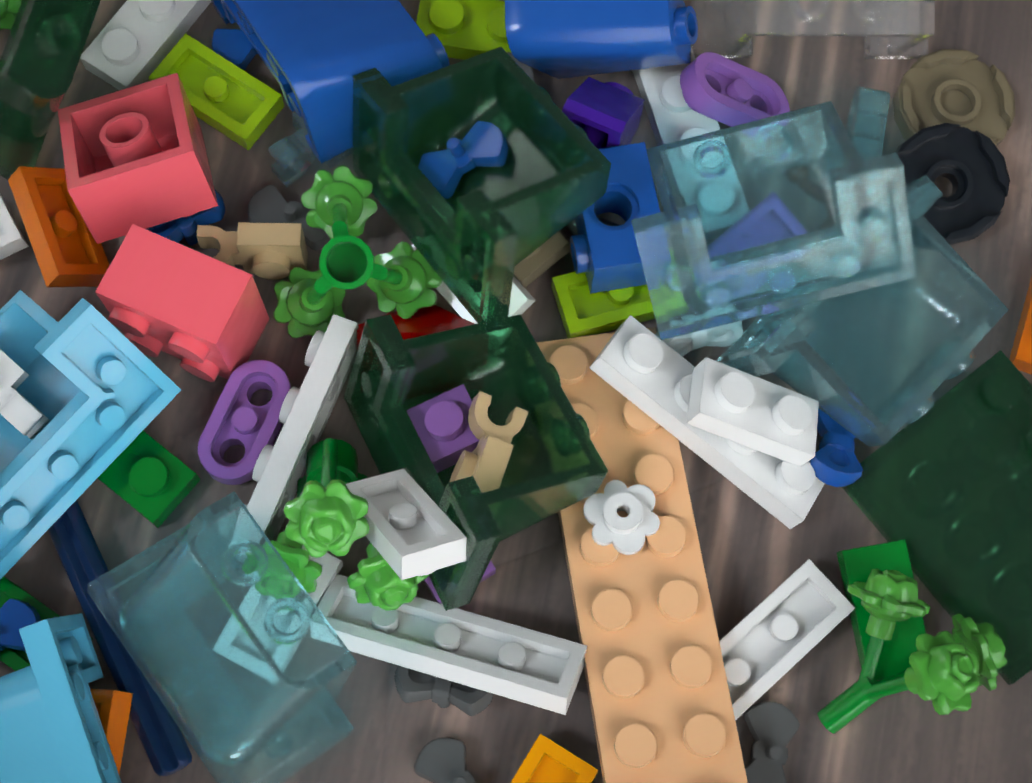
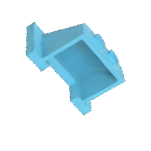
M21 290L0 309V349L29 374L16 390L49 419L46 425L30 439L0 414V579L181 391L168 376L84 298L59 322Z
M83 614L48 618L20 628L19 632L30 666L0 677V783H122L88 684L104 676Z

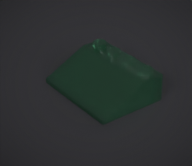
M1000 350L860 463L863 468L861 477L853 484L842 488L887 542L906 540L912 571L951 617L960 613L964 618L970 616L975 623L988 622L994 626L995 632L1002 638L1006 648L1004 656L1007 658V664L998 669L997 672L1008 685H1011L1032 670V385Z

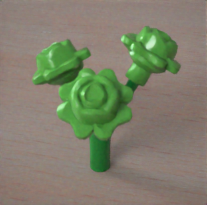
M878 568L872 569L866 583L856 581L853 584H849L847 592L861 599V605L870 613L865 631L870 635V640L859 679L817 713L818 718L828 731L836 734L881 697L907 690L913 694H918L924 701L932 700L933 707L939 715L949 714L954 709L961 712L968 711L972 704L970 693L975 692L978 686L984 685L989 691L997 688V670L1007 664V658L1004 656L1006 648L1002 638L995 632L994 626L990 623H975L970 616L964 618V616L958 613L952 616L954 625L952 634L949 631H941L935 636L927 633L918 635L916 638L917 652H913L909 657L911 667L877 681L875 673L885 640H892L896 622L910 619L911 616L924 617L925 614L929 613L931 606L925 601L918 599V582L915 579L907 577L896 570L881 571Z

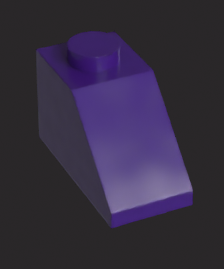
M588 77L567 98L562 108L556 164L568 168L570 153L631 144L639 127L645 100L635 96L631 90L619 83H603Z

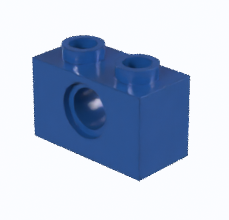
M645 142L570 153L567 178L558 180L559 197L563 215H574L578 235L570 236L572 262L576 274L586 272L590 294L664 282L671 256ZM611 212L621 216L625 223L619 226H608L600 222L597 216L602 213Z

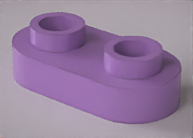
M704 52L681 72L680 85L685 102L694 111L752 136L764 138L781 127L789 118L790 107L787 97L774 80L719 54Z
M251 360L237 367L230 375L198 442L199 460L208 474L220 483L239 485L250 481L262 449L267 444L273 446L283 423L279 422L280 410L288 391L292 387L285 372L275 363L267 360ZM267 389L272 392V398L267 404L263 406L251 404V397L257 390ZM241 445L245 447L244 457L236 463L224 461V453L230 446Z

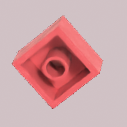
M178 73L58 109L67 189L97 244L126 236L132 224L147 229L182 217H189L218 206L201 126Z
M132 224L95 291L110 313L108 320L120 328L125 337L143 354L158 357L160 351L168 353L182 360L180 366L184 370L209 382H215L217 376L228 380L237 367L248 362L270 319L252 274L135 224Z

